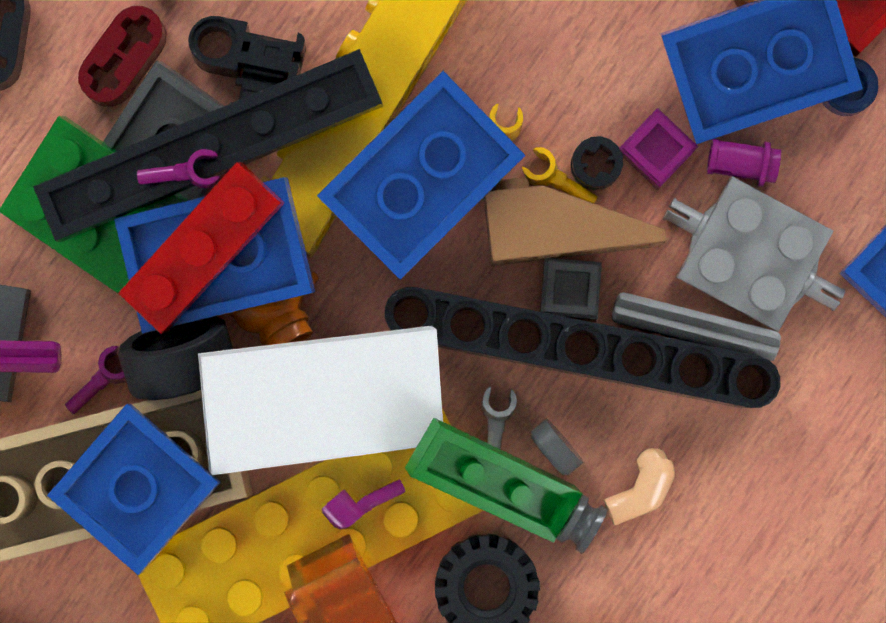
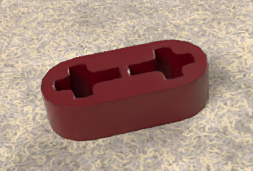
M131 6L123 9L114 18L83 61L78 72V82L81 90L94 103L103 107H113L123 103L162 52L166 43V30L160 18L151 9L144 6ZM145 21L150 22L147 30L152 35L151 41L148 44L137 41L126 55L124 50L132 39L126 31L127 27L131 23L140 27ZM118 59L122 60L114 72L115 78L119 81L118 87L114 90L104 87L99 93L95 92L99 83L93 78L94 73L98 69L108 72Z

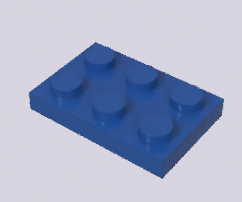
M756 0L660 33L696 144L863 89L836 0Z
M442 71L317 197L401 280L526 155Z
M288 177L263 182L285 203L173 326L315 292ZM205 197L114 219L129 280ZM137 312L142 333L155 331L156 329Z

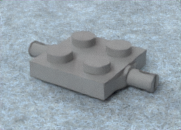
M733 176L729 178L717 202L705 211L704 214L673 198L669 208L681 213L688 219L670 210H666L663 216V220H667L692 234L689 253L676 278L774 331L779 332L792 306L803 298L804 295L831 308L832 311H835L840 302L822 293L821 289L839 299L844 297L846 291L844 288H840L816 275L819 257L834 231Z

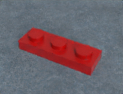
M236 162L118 294L160 334L167 333L285 202L242 162Z

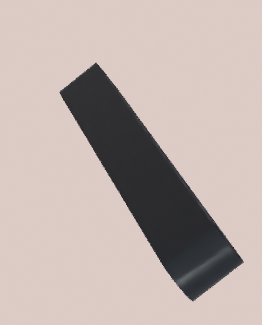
M404 287L395 291L388 298L385 306V320L390 331L400 330L403 328L394 319L396 307L407 299L421 301L428 311L426 322L421 327L432 326L437 329L438 347L737 408H760L768 405L777 397L781 387L777 367L770 360L757 355L419 287ZM463 310L476 312L484 323L482 335L471 342L459 340L451 330L452 318ZM526 321L537 328L539 344L534 351L520 353L510 346L508 331L514 323ZM573 333H584L595 344L594 357L586 365H578L572 362L566 355L565 342ZM629 344L642 345L649 351L651 365L649 370L642 376L630 374L623 366L622 354ZM688 355L699 357L707 368L705 381L696 388L686 385L679 374L681 361ZM746 366L755 368L763 379L761 392L752 399L744 397L737 388L736 378L739 372Z

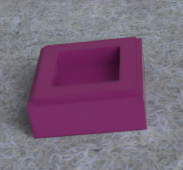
M657 108L619 149L623 154V158L658 190L699 146Z

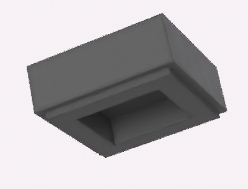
M545 258L540 312L568 318L597 320L602 262Z

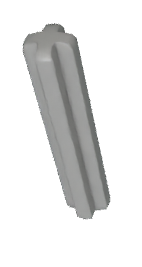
M625 292L618 294L612 311V320L618 324L692 343L757 355L770 361L775 360L780 347L781 335L777 331Z

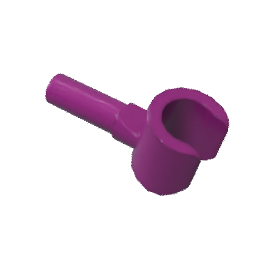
M201 149L194 152L186 163L138 170V183L141 185L174 180H190L193 185L199 188L212 187L220 180V176L203 179L194 173L193 167L199 160L216 159L218 155L212 150Z
M110 346L100 354L98 360L99 370L86 385L65 403L66 408L72 414L78 412L109 383L119 384L126 381L123 372L113 374L106 370L107 361L118 353L119 346Z
M398 479L365 495L356 503L344 489L322 508V513L335 528L346 529L365 513L371 511L372 508L406 491L401 480Z

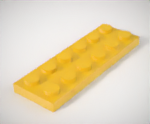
M442 408L443 422L451 425ZM416 448L329 459L176 534L138 577L160 623H260L484 510L411 477L406 471L405 466ZM398 479L401 480L406 491L372 508L371 511L365 513L346 529L335 528L322 513V508L344 489L356 503L365 495Z

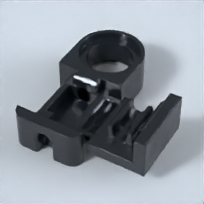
M209 16L199 20L192 27L188 40L193 60L199 68L208 73L236 78V86L241 87L239 100L284 81V78L289 79L301 74L306 52L305 39L301 33L297 34L296 42L250 33L248 22L221 16ZM211 32H222L228 35L232 40L229 52L220 58H209L203 55L199 50V45L205 35ZM243 69L242 77H239L240 71Z

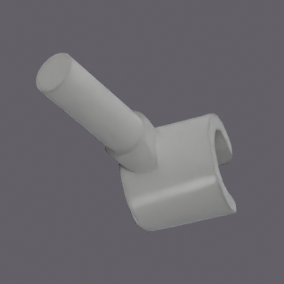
M489 387L485 391L481 403L482 412L488 418L487 443L501 449L505 421L513 415L517 404V397L511 389L509 408L503 412L494 411L488 401L491 393V387Z

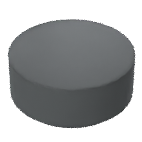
M547 418L531 431V438L562 475H570L584 463L573 446Z

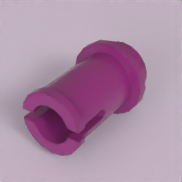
M714 138L712 139L709 151L707 174H720L757 180V186L763 187L765 182L776 183L780 168L781 149L771 148V142H764L763 146L760 147L721 141Z

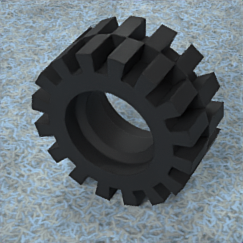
M495 534L469 536L468 539L457 542L452 546L451 550L446 556L444 555L439 564L435 578V598L438 603V609L448 623H528L533 610L536 611L539 602L540 581L537 576V570L526 552L510 539H505ZM480 565H494L503 570L509 579L510 589L508 596L500 606L494 609L484 610L475 607L468 601L464 593V582L467 575Z

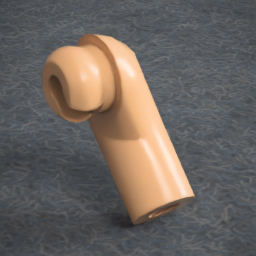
M650 448L643 451L637 458L640 473L634 488L604 499L614 526L654 511L663 504L675 477L674 464L671 460L667 459L663 450Z

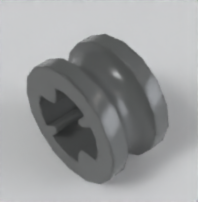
M585 495L581 496L557 537V540L562 543L566 540L573 541L576 545L575 550L581 554L585 552L594 539L608 511L602 505L598 508L591 507L588 503L589 498Z

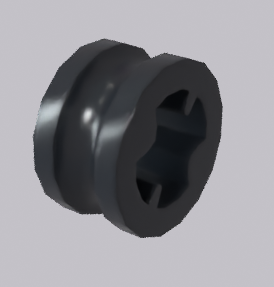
M602 136L590 137L582 141L575 149L570 162L571 173L575 181L584 188L592 191L603 190L611 186L621 174L623 154L618 145L611 139ZM598 149L603 150L609 155L605 163L612 164L611 173L608 174L600 171L595 178L588 176L584 172L588 164H581L582 155L586 153L593 156Z

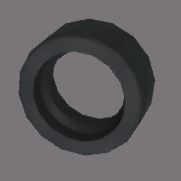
M213 316L172 326L167 333L160 334L157 330L146 333L140 331L130 336L120 345L118 356L130 394L137 399L161 400L201 390L198 353L231 350L233 346L226 321L218 316Z

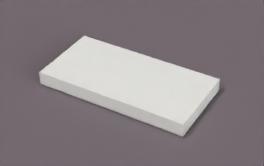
M432 326L198 353L208 467L211 475L416 448L433 418L443 422L437 329Z

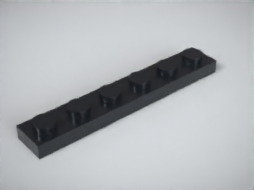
M360 49L40 183L33 186L55 241L61 243L111 222L115 218L123 217L195 186L190 180H174L140 185L137 179L138 170L186 163L194 152L208 149L217 153L218 158L197 161L193 167L194 173L203 179L220 176L227 173L236 162H242L244 165L379 109L383 107V103Z

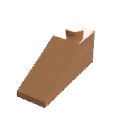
M528 178L500 180L495 185V191H489L483 198L491 266L539 261L545 258H565L660 247L667 241L666 232L663 228L543 185L529 187Z

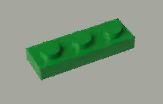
M433 418L405 466L406 471L411 477L553 543L583 495L575 485L436 418Z

